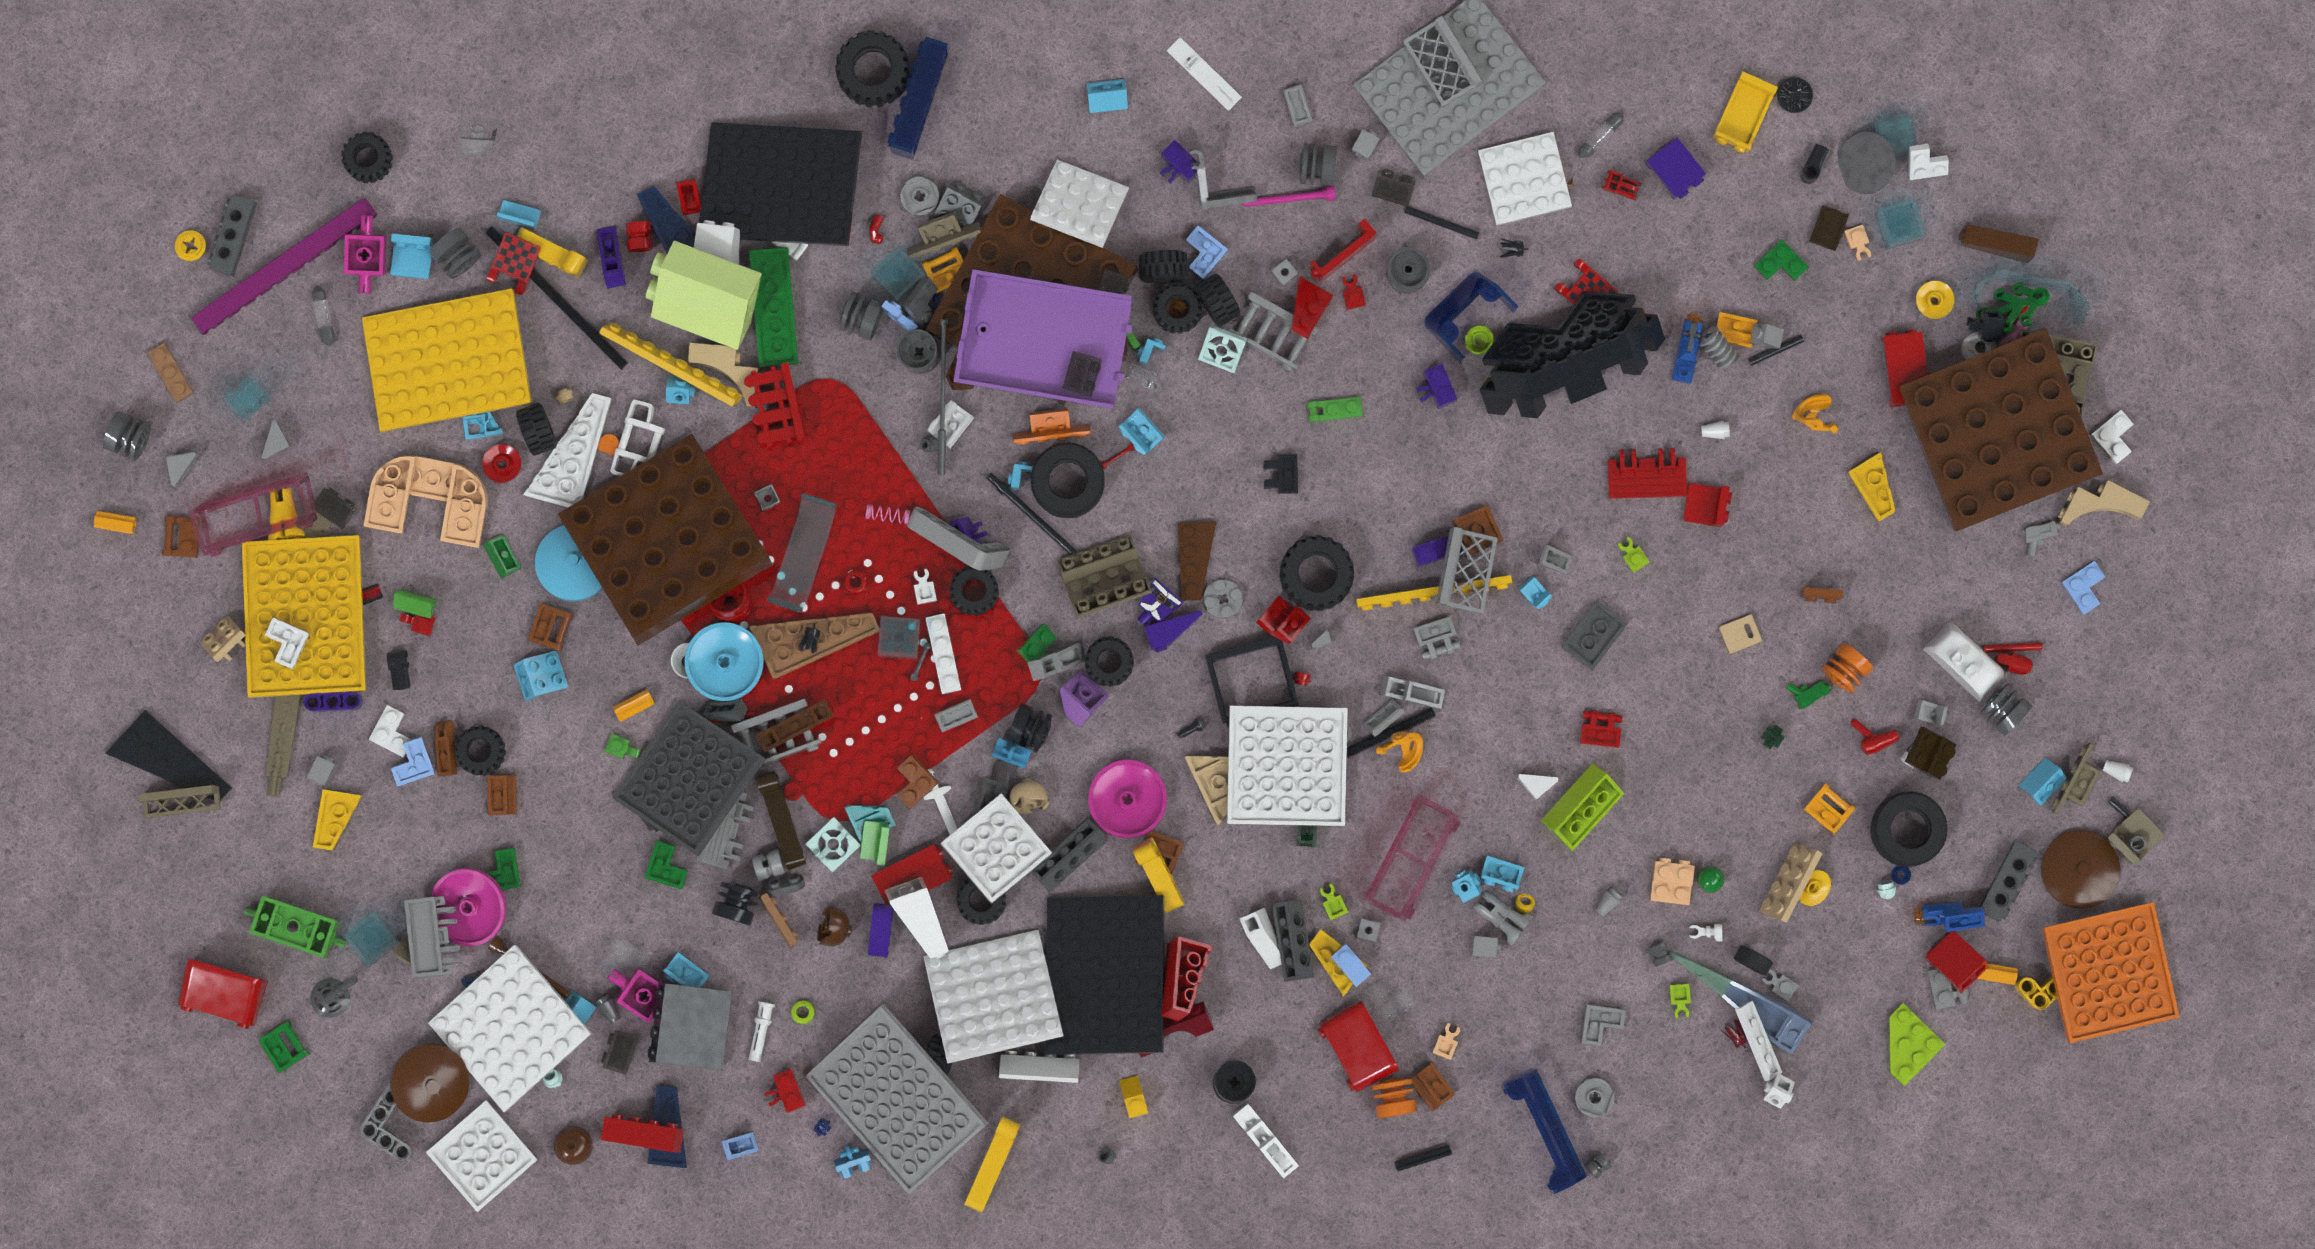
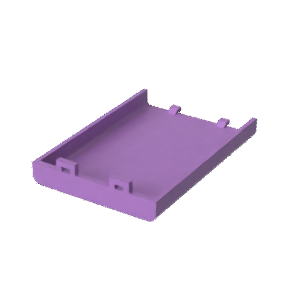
M972 269L953 382L1114 409L1118 382H1123L1125 375L1120 373L1126 335L1127 333L1132 334L1133 326L1128 324L1133 297ZM981 327H986V331L981 332Z

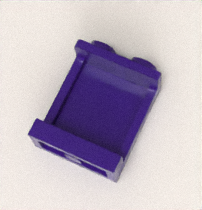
M1678 137L1645 163L1670 191L1673 200L1677 197L1682 199L1689 193L1687 189L1693 185L1695 188L1704 182L1703 177L1706 175L1705 171Z

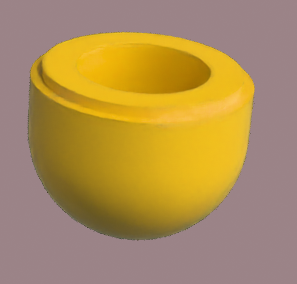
M1519 894L1516 897L1515 908L1519 913L1526 914L1533 910L1535 900L1532 896ZM1527 897L1530 900V904L1524 905L1520 899Z

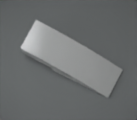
M1075 643L1027 663L1032 679L1036 681L1065 671L1084 662L1085 659L1080 644Z
M1383 677L1379 696L1441 709L1445 690L1393 677Z

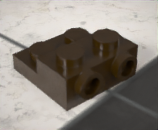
M1921 726L1905 762L1926 775L1940 780L1948 771L1946 766L1949 760L1955 756L1957 744Z

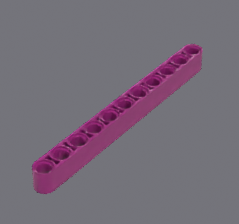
M366 198L358 201L196 313L191 318L202 335L209 333L208 330L211 328L215 329L225 322L224 319L227 317L231 318L241 311L240 308L248 306L257 300L256 297L270 291L273 285L280 284L288 278L289 274L296 273L304 267L305 263H310L319 257L321 252H326L335 246L337 241L345 239L346 234H352L354 229L358 230L361 228L360 215H371L374 219L377 213Z

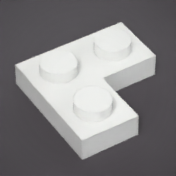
M1928 144L1909 146L1908 174L1910 180L1948 175L1949 160L1947 155L1930 158Z
M2120 410L2092 433L2091 436L2112 461L2117 464L2132 452L2119 436L2134 424Z
M273 618L265 636L282 643L275 662L294 670L310 634Z
M387 705L369 740L404 758L406 752L403 742L411 739L396 731L405 714Z

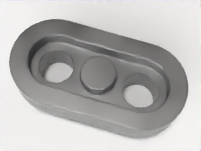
M793 873L783 878L771 879L765 888L768 896L777 897L803 889L805 881L802 875Z

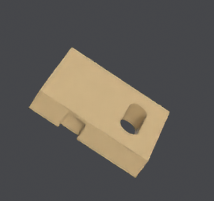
M1752 614L1718 627L1729 654L1762 642ZM1745 624L1749 625L1753 638L1748 637L1744 628Z

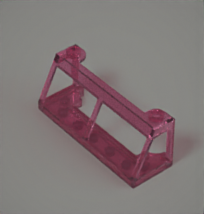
M307 472L201 504L188 511L204 556L210 554L211 557L222 554L221 550L289 528L301 526V529L311 527L313 526L312 522L317 520L310 479ZM304 482H306L311 513L301 487V484H303ZM297 487L305 515L263 527L258 496L281 489ZM253 498L259 529L211 543L205 514ZM201 516L206 546L196 520V517Z
M1417 794L1363 901L1404 922L1407 918L1411 919L1415 912V909L1412 907L1451 831L1455 833L1460 824L1457 821L1459 816L1428 798ZM1422 803L1450 817L1426 863L1400 849V845ZM1397 852L1424 866L1401 913L1374 899Z

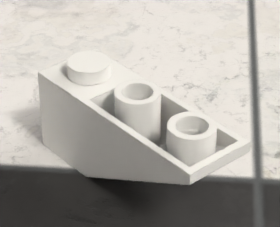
M1265 908L1240 918L1247 937L1268 967L1272 969L1282 965L1277 935Z

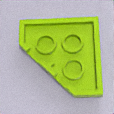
M1902 1003L1889 1016L1890 1073L1905 1086L1943 1048L1945 1043Z

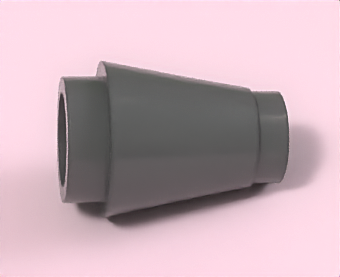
M609 993L595 1001L597 1003L596 1007L611 1024L621 1018L614 997L610 996Z

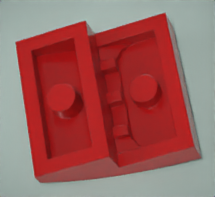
M1277 596L1256 623L1272 636L1291 644L1311 618L1298 606L1292 608L1285 600Z

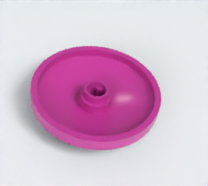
M1120 760L1107 765L1095 776L1090 786L1088 803L1093 819L1102 830L1118 838L1130 839L1149 833L1159 824L1166 810L1167 794L1162 779L1151 767L1135 760Z
M474 868L456 869L444 875L432 890L430 897H445V905L436 906L437 908L456 907V911L453 913L438 914V920L457 919V924L440 926L448 927L449 941L461 946H477L489 941L501 930L507 913L506 899L500 885L487 873Z

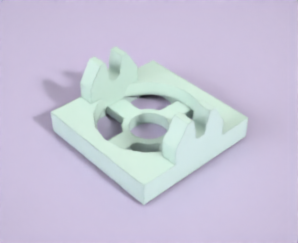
M1210 325L1198 360L1235 373L1247 338ZM1215 337H1223L1221 343L1215 344L1210 342ZM1229 339L1235 343L1237 352L1230 350L1227 345ZM1224 346L1227 349V353H1218L1217 347ZM1209 349L1214 350L1216 358L1210 354ZM1227 356L1233 358L1230 361H1221L1222 358H1225Z
M835 817L806 843L815 856L832 872L861 846ZM838 830L841 833L837 837H830L826 831ZM820 837L826 841V847L821 852L818 845ZM845 837L848 841L846 852L841 848V841ZM830 839L838 840L839 847L836 850L829 849L827 843ZM829 852H837L841 857L829 859L825 856Z

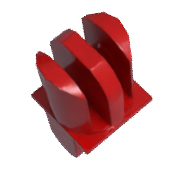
M1608 170V177L1604 179L1606 182L1601 189L1614 195L1619 194L1636 200L1637 197L1634 194H1637V187H1640L1642 183L1623 176V173L1620 174ZM1616 176L1620 178L1619 182L1613 180V177ZM1610 185H1616V190L1610 188Z
M2012 652L2010 655L2001 653L1994 658L1998 665L2007 667L2005 672L2025 675L2033 668V663L2028 657L2016 654L2015 652Z

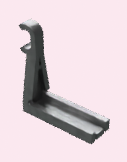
M1198 147L1189 149L1190 154L1199 155V162L1192 163L1191 168L1197 169L1202 209L1258 201L1255 187L1208 193L1202 150Z

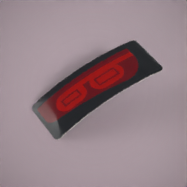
M378 583L362 589L363 605L384 598Z

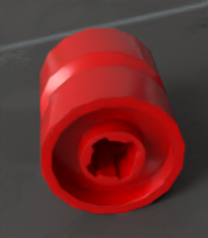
M635 221L626 223V235L629 236V239H627V251H651L652 239L649 237L651 234V222Z

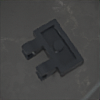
M1278 454L1277 460H1264V470L1277 469L1278 480H1265L1264 489L1278 488V494H1298L1297 454Z

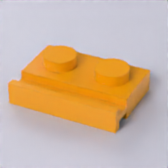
M1719 312L1716 326L1728 343L1751 349L1753 344L1750 343L1754 324H1757L1758 320Z

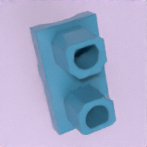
M998 738L992 757L1025 769L1032 750Z
M849 1144L844 1145L846 1151L840 1152V1158L834 1160L836 1171L840 1172L843 1179L853 1175L851 1169L853 1166L858 1165L860 1172L870 1170L868 1149L859 1151L858 1146L850 1149Z

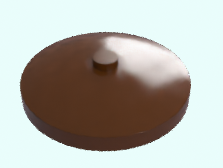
M2084 830L2071 831L2059 836L2048 846L2041 863V875L2047 891L2056 901L2070 908L2086 909L2103 903L2113 894L2120 878V862L2115 849L2102 836Z
M426 1043L409 1049L397 1060L390 1076V1092L396 1106L406 1116L420 1122H437L450 1117L462 1106L469 1090V1073L465 1063L456 1052L441 1044Z

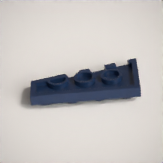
M654 186L637 194L666 254L673 241L694 248L695 232L684 222L682 217Z
M657 1085L653 1120L660 1121L659 1125L666 1126V1122L678 1124L677 1128L682 1129L677 1087ZM684 1138L680 1153L649 1148L647 1164L687 1168Z

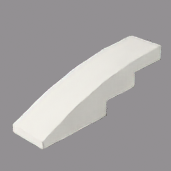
M1247 1102L1231 1114L1283 1178L1299 1166Z

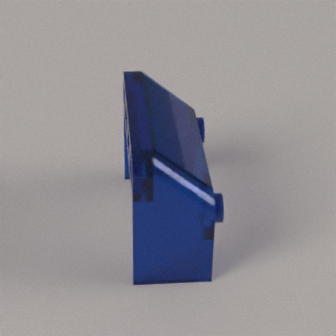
M1479 272L1471 273L1424 320L1426 329L1460 364L1464 361L1465 356L1452 344L1459 335V329L1452 321L1480 295L1487 302H1495L1500 299L1513 313L1518 309V305L1496 283Z

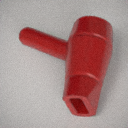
M1852 719L1850 722L1856 730L1866 737L1861 740V749L1866 755L1879 752L1899 740L1896 730L1874 735L1857 719Z

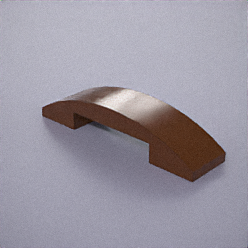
M826 699L755 736L765 753L829 720L834 715Z

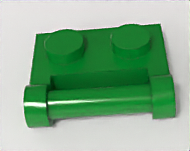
M287 1021L258 1040L278 1073L285 1071L310 1055L293 1032L290 1021ZM285 1032L298 1053L296 1056H292L279 1034Z

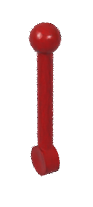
M1129 444L1126 449L1111 459L1101 462L1103 469H1106L1108 464L1125 453L1134 451V444Z

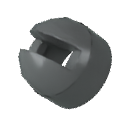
M2134 835L2129 840V846L2134 851H2142L2146 846V841L2143 837ZM2141 840V843L2132 845V842Z
M1104 1147L1099 1153V1160L1105 1164L1113 1163L1114 1158H1116V1153L1108 1147Z

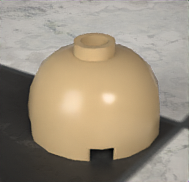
M1031 779L1021 780L1020 783L1012 788L1009 795V803L1018 814L1032 813L1029 809L1040 808V811H1043L1049 805L1045 788L1042 784Z

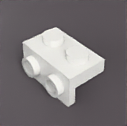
M952 400L945 404L946 446L950 449L974 419L972 415L960 408ZM940 414L930 423L928 428L929 433L936 439H938V430L940 429Z

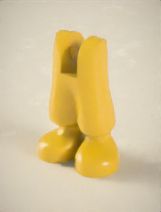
M290 485L282 486L283 501L279 500L277 487L270 488L269 523L272 531L268 535V540L304 538V531L295 526L298 522V515ZM283 524H285V533L282 529Z

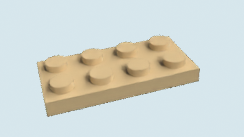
M1795 842L1784 864L1781 866L1778 876L1771 885V889L1763 901L1759 912L1787 923L1823 853Z

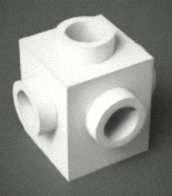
M1777 1073L1772 1081L1766 1083L1763 1090L1766 1092L1763 1100L1781 1109L1785 1103L1791 1101L1795 1082Z

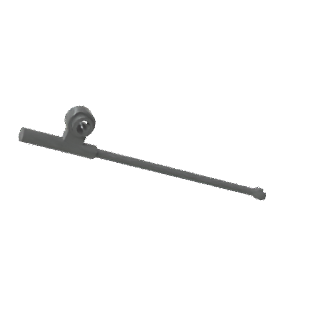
M941 319L940 429L938 430V439L924 437L920 441V448L924 452L938 451V475H945L946 326L948 320Z

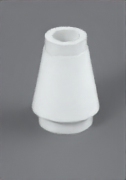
M1724 420L1701 426L1702 437L1717 439L1730 437L1729 422H1724Z
M2107 760L2103 771L2122 783L2123 781L2128 783L2134 768L2129 767V764Z

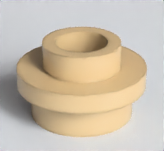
M567 388L557 392L558 396L555 397V400L560 405L574 399L572 395L574 392Z

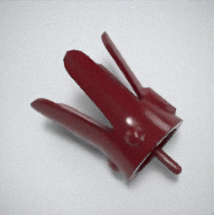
M1735 1019L1734 1024L1738 1034L1731 1027H1725L1730 1036L1722 1030L1721 1032L1732 1040L1736 1048L1741 1045L1746 1048L1744 1043L1748 1041L1747 1037L1742 1031L1738 1020Z

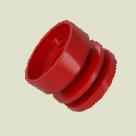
M743 583L708 603L716 619L722 623L732 624L744 620L752 607L751 597Z

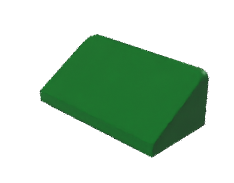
M504 534L488 540L483 545L501 579L521 569Z

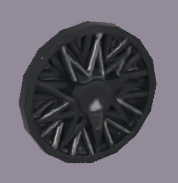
M1791 77L1784 80L1779 86L1777 100L1785 111L1800 113L1811 105L1813 90L1804 79Z

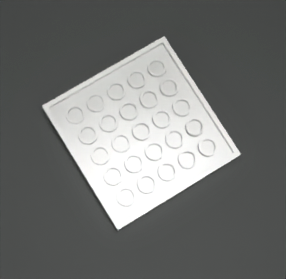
M1229 706L1227 824L1345 826L1348 708Z
M1038 930L949 950L940 958H930L928 955L923 956L947 1064L1063 1037Z
M517 945L512 946L428 1023L445 1044L461 1057L468 1071L503 1112L509 1110L593 1034Z

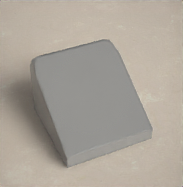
M1328 629L1311 644V649L1330 646L1331 640Z

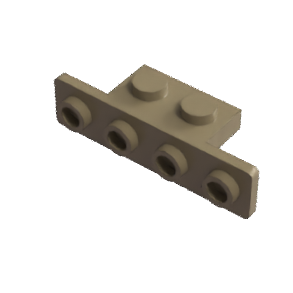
M954 212L919 224L918 230L924 242L907 248V256L909 259L920 258L930 251L936 252L949 244L955 245L963 239L974 238L981 233V225L979 222L961 228Z
M2088 743L2087 746L2083 745L2079 752L2081 758L2078 763L2074 762L2070 769L2072 775L2069 780L2066 779L2061 787L2063 792L2060 798H2055L2052 804L2054 808L2052 813H2059L2066 798L2080 806L2084 805L2101 772L2085 763L2094 746L2093 743Z

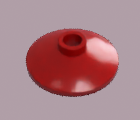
M495 445L484 454L482 460L483 471L494 482H510L520 472V455L509 445ZM501 461L506 462V466L504 468L499 467V463Z

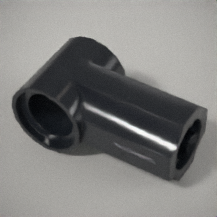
M1815 144L1800 174L1804 183L1812 184L1819 177L1831 152L1826 147ZM1806 170H1812L1815 176L1808 177Z
M407 650L387 653V664L391 671L394 691L410 688Z

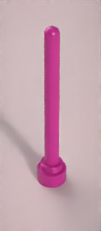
M1326 186V188L1320 191L1257 198L1258 201L1242 204L1244 207L1319 198L1335 201L1334 186Z

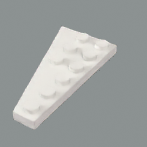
M594 393L591 394L574 422L571 423L563 438H561L544 463L540 472L524 492V496L567 508L584 498L611 404V398Z

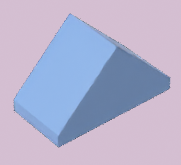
M753 1132L722 1141L727 1160L759 1151Z

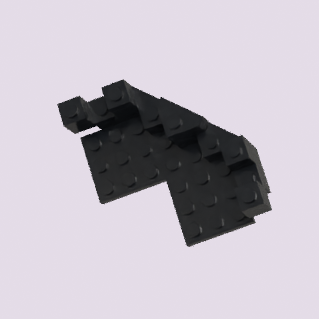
M1583 291L1558 327L1507 323L1482 358L1484 365L1494 366L1490 372L1491 378L1488 377L1479 389L1487 413L1505 415L1513 404L1512 398H1514L1521 417L1539 418L1547 406L1543 395L1559 388H1565L1570 404H1573L1607 390L1601 371L1620 363L1623 374L1641 375L1648 365L1644 350L1657 351L1665 340L1658 315L1645 314L1643 308L1632 307L1636 302L1635 295Z

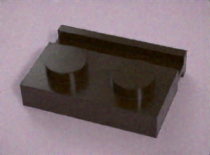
M1822 205L1809 242L1836 251L1849 214H1844Z

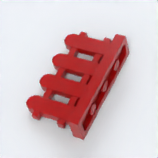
M789 363L781 364V369L778 370L773 366L770 367L771 371L756 374V370L751 371V375L744 379L745 386L748 388L754 387L756 393L749 397L748 402L753 407L758 406L760 412L753 416L752 421L757 426L763 425L764 432L757 435V442L761 445L767 444V448L772 447L773 442L786 440L787 443H792V438H796L797 442L805 441ZM783 381L785 388L780 389L779 382ZM774 383L775 390L760 392L759 386ZM784 400H788L789 407L784 408ZM778 402L779 409L765 412L763 405ZM788 419H792L793 426H788ZM782 421L784 428L769 431V423Z

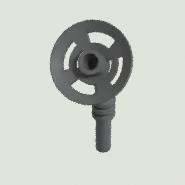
M352 976L345 982L329 978L318 982L311 992L313 1009L319 1015L326 1018L337 1017L344 1013L350 1002L348 988L356 984L358 978ZM330 983V986L324 987L321 991H318V989L321 986ZM330 989V992L323 994L325 990ZM315 998H320V1002L324 1006L322 1010L317 1006ZM337 1002L334 1006L329 1007V1004ZM339 1005H342V1007L338 1011L329 1013V1010H333L337 1008Z

